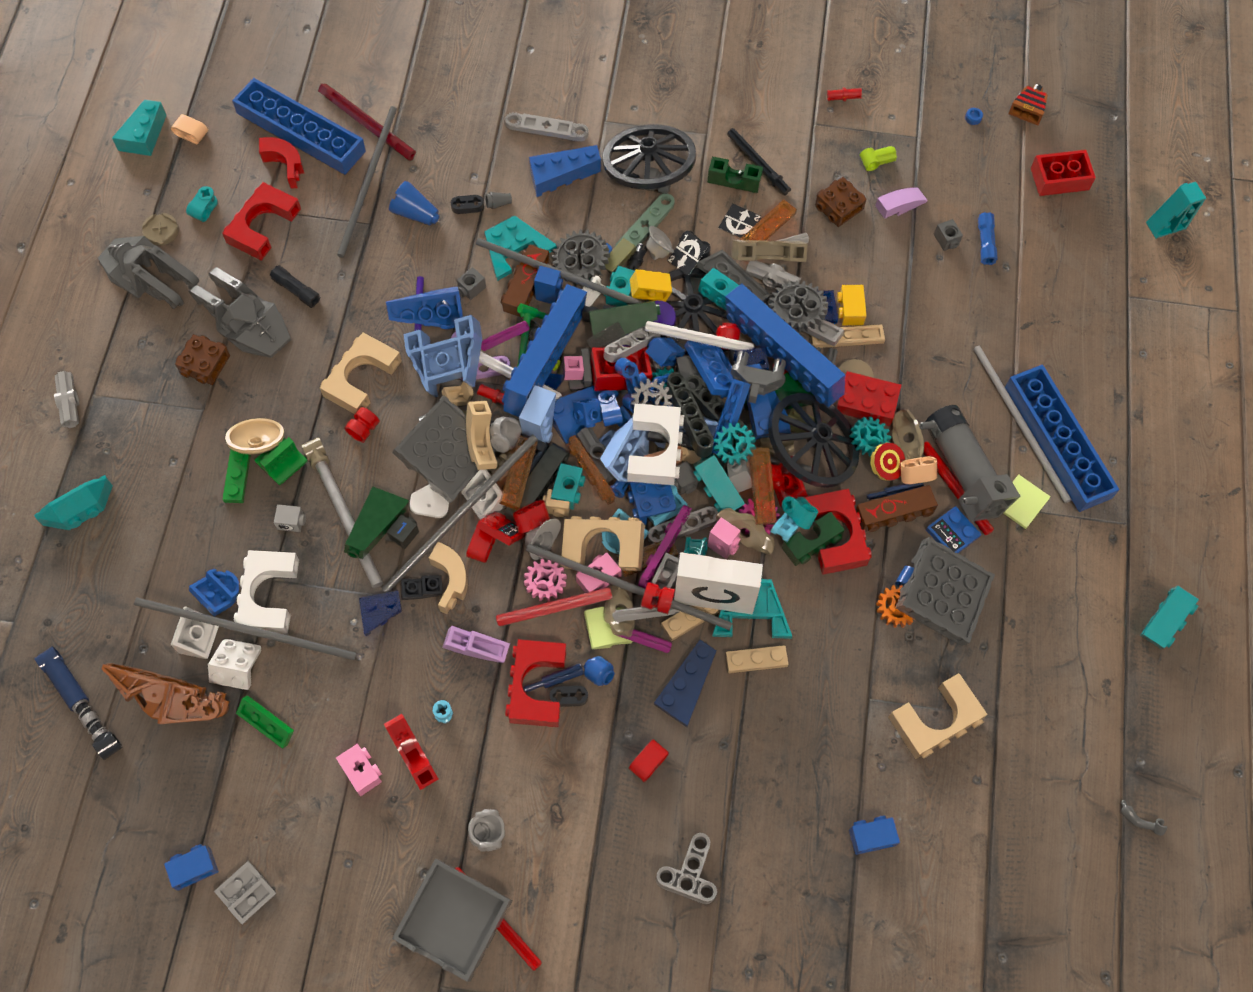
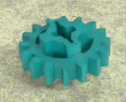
M871 416L868 419L863 417L851 428L852 433L850 437L854 438L851 443L857 444L856 450L861 449L862 455L867 452L869 457H871L872 452L875 451L878 445L890 443L891 436L887 435L890 430L884 429L885 423L879 424V419L873 421Z
M729 423L728 429L723 426V432L716 433L719 439H714V442L718 444L714 446V450L719 451L716 455L719 458L723 457L722 461L724 463L729 460L730 465H733L734 461L741 465L742 459L747 462V456H753L751 449H756V446L752 444L756 442L755 437H751L753 432L751 430L747 431L746 425L741 428L739 423L735 427ZM737 433H741V434L745 435L746 437H744V436H741V437H740V436L737 435ZM734 438L738 442L736 443V450L732 446L734 445ZM724 451L732 452L733 456L726 454Z

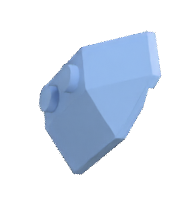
M633 418L614 433L600 458L610 473L618 481L628 482L629 455L644 457L649 454L648 431L633 430Z

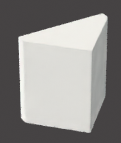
M486 469L479 470L461 491L467 501L491 477ZM495 483L472 509L479 519H482L506 508L505 496Z
M184 607V608H183V609H185V610L197 612V611H195V610H193V609H190V608H188V607ZM180 617L171 646L179 654L208 659L219 626Z

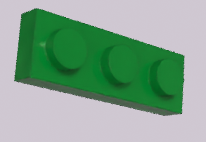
M230 449L222 499L224 503H244L251 455L241 454Z
M248 695L242 698L236 714L282 749L288 746L294 730Z

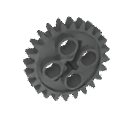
M580 229L579 234L573 231L572 236L566 234V239L560 238L561 244L556 243L557 249H553L552 263L555 268L589 280L590 277H595V274L602 275L600 270H606L605 264H609L608 245L605 239L602 240L601 235H596L595 231L591 235L588 229L585 233ZM580 258H581V263H582V269H581V270H580L581 264H580V261H579Z
M796 280L795 284L789 281L788 286L782 284L781 289L777 287L776 293L772 292V298H769V308L793 329H798L800 333L801 328L808 332V327L815 329V324L821 325V320H825V315H827L828 302H826L827 296H823L824 291L818 292V286L812 288V283L807 286L805 281L799 284L798 280Z

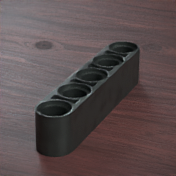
M677 372L671 373L667 380V387L670 388L667 393L672 394L670 400L673 406L681 407L680 415H684L683 428L696 455L700 458H707L712 454L714 444L712 434L684 376Z
M698 375L688 376L686 379L687 384L688 382H693L696 385L695 389L690 386L689 388L699 409L707 418L719 422L721 416L716 415L714 409L720 410L722 414L725 403L717 395L710 393L705 382ZM701 396H706L709 402H704ZM740 419L738 420L742 428L745 424ZM737 433V435L740 436V437H741V436L746 437L745 435H743V434H741V433ZM734 438V446L736 447L738 442Z
M555 443L550 445L504 513L506 519L516 524L513 516L515 511L542 499L557 477L560 464H566L570 456L568 450Z

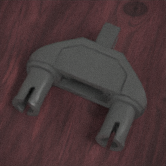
M739 351L736 363L731 368V374L734 379L751 384L748 402L756 404L758 394H768L779 389L785 383V360L782 359L781 365H779L780 359H776L773 371L748 367L749 354L745 352L742 358L743 351Z

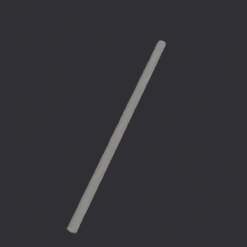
M976 346L973 350L1064 503L1070 502L1072 499L980 346Z

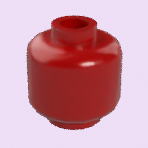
M722 323L717 328L716 336L739 340L740 329L737 327V324Z

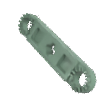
M661 194L622 236L615 247L623 238L634 244L636 248L638 244H642L650 235L649 227H657L673 209L674 197L670 194ZM666 199V201L668 200L671 203L664 205L661 202Z

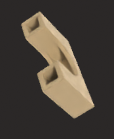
M362 332L354 340L349 351L343 354L339 364L333 367L329 377L322 381L320 390L323 397L353 414L360 407L367 408L370 404L368 394L347 382L350 372L357 366L370 364L392 375L402 361L400 352Z
M572 516L571 519H564L562 557L585 565L586 547L589 540L598 533L611 532L617 535L620 542L619 568L622 571H642L645 525L639 518L620 520L617 517H609V520H601L600 517H590V520Z
M960 673L943 682L938 688L953 712V722L949 728L943 730L929 728L920 720L909 702L889 715L888 718L915 759L920 756L923 759L934 753L932 749L937 746L941 749L950 743L949 739L956 736L958 739L967 733L966 729L972 726L975 729L984 723L983 719L988 714Z

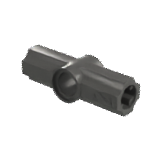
M591 427L582 429L577 433V438L587 452L590 462L596 467L604 482L615 479L601 461V456L596 457L593 455L595 452H600L603 455L606 447L600 443Z

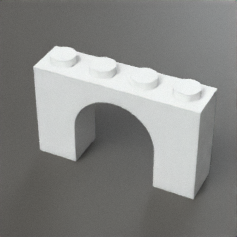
M634 405L633 430L658 432L667 439L669 447L664 453L655 457L629 455L628 482L674 485L675 478H679L680 467H676V461H680L681 449H677L678 443L682 444L683 432H679V426H683L684 415H680L681 407Z
M248 550V555L244 558L243 563L245 573L240 579L242 590L241 594H238L237 605L239 607L238 613L234 615V622L280 634H288L291 617L288 610L258 606L255 604L254 594L259 584L268 578H297L299 558L296 553Z

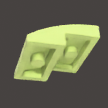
M1018 474L1013 484L1021 497L1003 514L1026 529L1051 496Z
M604 606L584 611L592 649L610 648L612 645L631 644L633 642L612 633L610 624L604 620ZM623 607L616 608V610L625 609Z

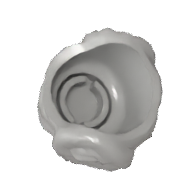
M513 417L495 419L489 428L491 446L496 451L502 453L512 450L519 442L522 432L520 421Z
M484 809L482 812H476L475 817L470 820L468 825L470 842L482 852L500 849L502 847L501 842L505 837L504 822L499 816V811L496 809Z

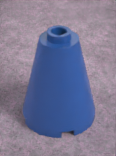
M404 181L395 193L397 195L395 200L392 198L389 211L429 226L432 223L436 224L440 217L438 214L439 210L410 182Z

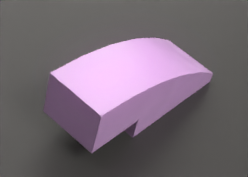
M905 188L877 198L875 207L886 219L894 214L899 216L926 203L927 199L919 188Z
M451 626L448 629L443 648L484 660L504 663L510 643L475 631L468 632Z

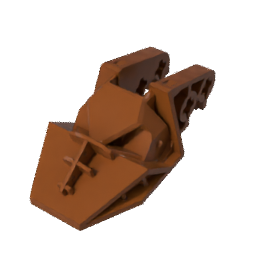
M114 663L103 664L102 670L110 677V680L125 698V701L128 702L135 698L141 709L151 718L157 719L158 724L211 720L222 717L229 711L230 701L225 699L227 695L225 692L217 691V694L210 693L208 697L205 695L206 687L187 683L184 680Z

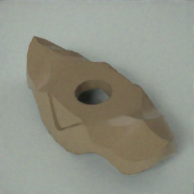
M908 409L896 412L893 418L892 429L894 444L901 448L906 460L923 457L924 438L918 421ZM907 434L914 435V440L910 443L904 441V437Z
M732 508L723 509L716 514L718 521L720 518H723L739 530L746 528L750 531L749 537L740 532V542L744 546L768 555L773 553L774 538L767 534L759 519L748 513L735 512Z
M613 585L611 588L612 599L606 600L604 606V620L610 624L614 635H623L630 638L635 626V620L615 622L612 614L616 611L617 607L625 609L634 608L633 603L625 589Z

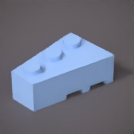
M536 385L534 386L519 416L522 434L527 436L533 434L538 440L550 443L553 436L552 424L556 393Z

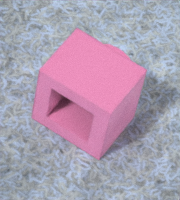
M564 356V380H583L584 367L582 356Z

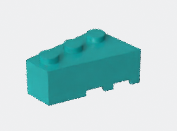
M143 100L112 137L118 151L152 155L167 116L161 102Z
M1180 586L1169 590L1167 593L1169 594L1164 602H1161L1158 611L1152 616L1140 636L1160 649L1169 648L1176 639L1173 637L1176 631H1181L1187 624L1185 621L1186 617L1189 614L1193 615L1198 608L1196 603L1199 599Z

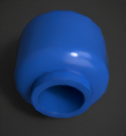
M601 656L588 659L584 665L585 677L597 686L609 684L614 677L613 665Z

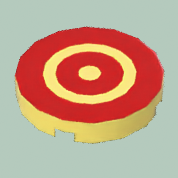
M883 443L878 445L875 451L872 452L870 464L874 474H877L881 480L891 481L901 476V462L906 459L904 452L899 446L894 443Z

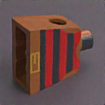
M1039 84L1034 85L1033 88L1025 86L1013 101L1008 114L1038 126L1044 114L1048 97L1047 93L1042 92L1043 87Z

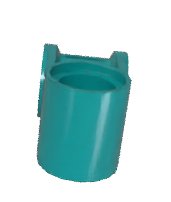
M208 186L201 187L193 200L188 204L186 214L199 221H207L211 212L218 204L213 189Z
M787 496L782 502L783 511L790 516L797 526L803 529H810L818 514V510L806 498L798 497L795 499Z
M687 537L684 553L705 556L708 548L707 538L691 539V537Z

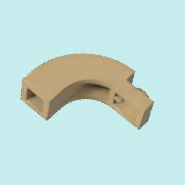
M487 401L468 402L467 443L471 461L475 462L477 470L497 468V460L492 450L489 432L492 413Z
M437 542L429 556V561L432 566L443 570L450 577L449 585L438 604L440 611L448 614L449 610L455 607L456 598L464 600L468 580L464 564L459 555L450 547Z

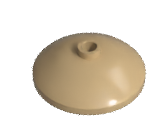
M263 418L250 419L231 427L226 433L225 438L228 447L238 453L249 455L261 454L274 449L283 440L284 429L281 424L274 420Z

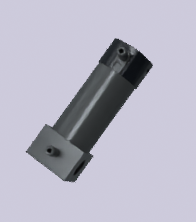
M948 405L932 413L925 422L919 424L921 430L928 429L965 492L958 500L970 522L998 518L1021 497L1008 474L997 475L957 405Z

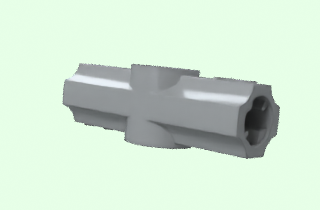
M755 260L749 261L746 269L749 275L763 280V283L771 288L777 286L782 288V284L788 286L789 281L792 284H795L796 280L799 283L801 281L800 277L785 272L778 264L767 265Z
M58 372L55 375L57 393L54 394V398L59 409L60 422L63 427L73 428L79 424L77 411L79 398L74 388L73 375L71 372Z

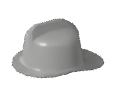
M650 226V237L646 247L650 251L652 259H663L670 252L674 253L671 241L667 235L659 228Z
M556 518L550 519L541 526L529 531L525 537L526 547L528 544L550 551L561 529L560 521ZM530 553L531 558L534 560H541L543 558Z

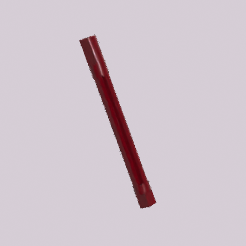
M320 84L318 92L378 138L380 137L383 129L380 123L328 84ZM389 131L385 143L407 160H413L416 151Z

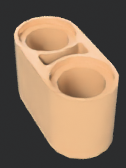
M183 114L180 115L171 127L175 135L194 144H199L208 132V128L202 122Z
M920 457L901 462V481L905 484H916L937 479V459L934 457Z

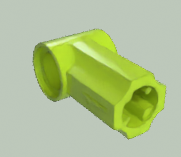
M892 146L877 150L867 148L860 153V158L865 169L873 171L882 164L896 161V149Z

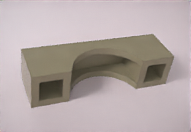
M733 240L732 258L744 261L773 259L806 262L808 244L801 241Z

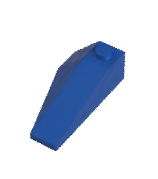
M458 286L386 302L389 320L451 329L455 328L454 320L463 317Z
M760 364L747 365L748 367L762 369ZM772 391L765 395L758 394L756 404L748 402L750 392H748L746 400L754 437L756 440L769 437L768 422L770 414L780 400L775 391ZM783 409L782 414L788 416L785 409ZM779 420V434H791L790 424Z
M591 386L555 401L552 426L565 445L577 439V433L585 428L584 425L576 424L573 402L588 397L598 399L599 394L603 391H594V386ZM611 390L615 394V398L619 396L617 390Z

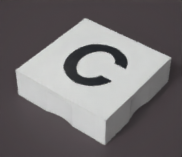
M681 552L674 600L685 605L753 614L760 590L763 564L718 559Z

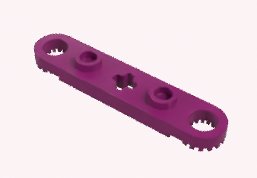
M683 505L674 522L668 524L665 530L667 534L655 554H651L647 560L646 565L648 566L639 581V587L646 589L647 583L651 582L665 554L669 552L682 530V526L687 521V516L690 515L692 508Z

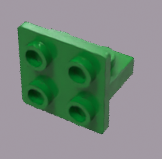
M289 437L287 439L283 438L274 449L262 453L255 459V463L278 485L283 484L308 462L307 458L297 450L294 441Z

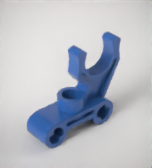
M620 358L615 363V370L618 374L625 377L628 394L622 399V404L627 410L634 413V405H631V401L635 400V398L631 397L632 393H637L634 388L635 386L640 388L641 381L644 384L647 383V377L644 373L639 374L638 367L634 362L626 358ZM667 373L664 376L655 377L651 383L657 379V384H660L662 381L665 384L670 374ZM649 387L653 391L659 390L655 387ZM643 392L639 395V403L644 399ZM648 396L647 402L652 401L655 403L656 397ZM659 400L660 406H663L664 402Z

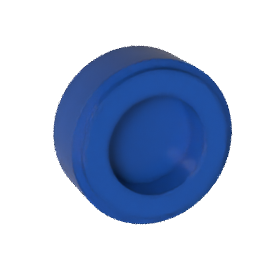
M978 108L968 109L965 115L966 122L971 125L979 124L983 118V113Z

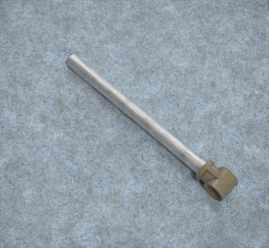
M317 437L301 444L308 461H311L312 469H317L349 537L355 522L328 467L330 461L328 456H325L326 451L322 442ZM368 553L363 559L359 558L372 588H377L383 584V581L370 553Z

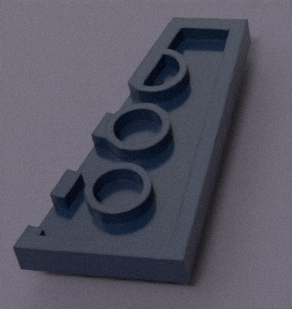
M699 640L654 702L655 706L685 727H688L716 650L702 640Z

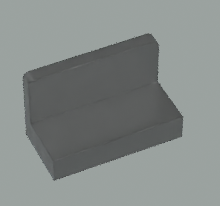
M589 348L581 349L584 367L583 380H569L570 391L583 390L592 386Z

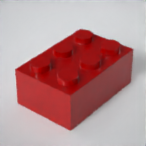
M1087 150L1036 155L1031 166V172L1039 196L1088 191L1096 178Z
M646 346L625 358L634 362L638 367L639 374L644 373L651 382L652 371L649 355L645 352L647 350ZM605 347L592 348L590 367L594 391L627 390L625 377L618 374L615 370L616 362H608L604 359Z
M846 371L845 392L838 400L837 409L843 415L859 419L863 417L868 419L871 416L873 421L879 419V424L885 423V425L890 426L894 418L901 384Z

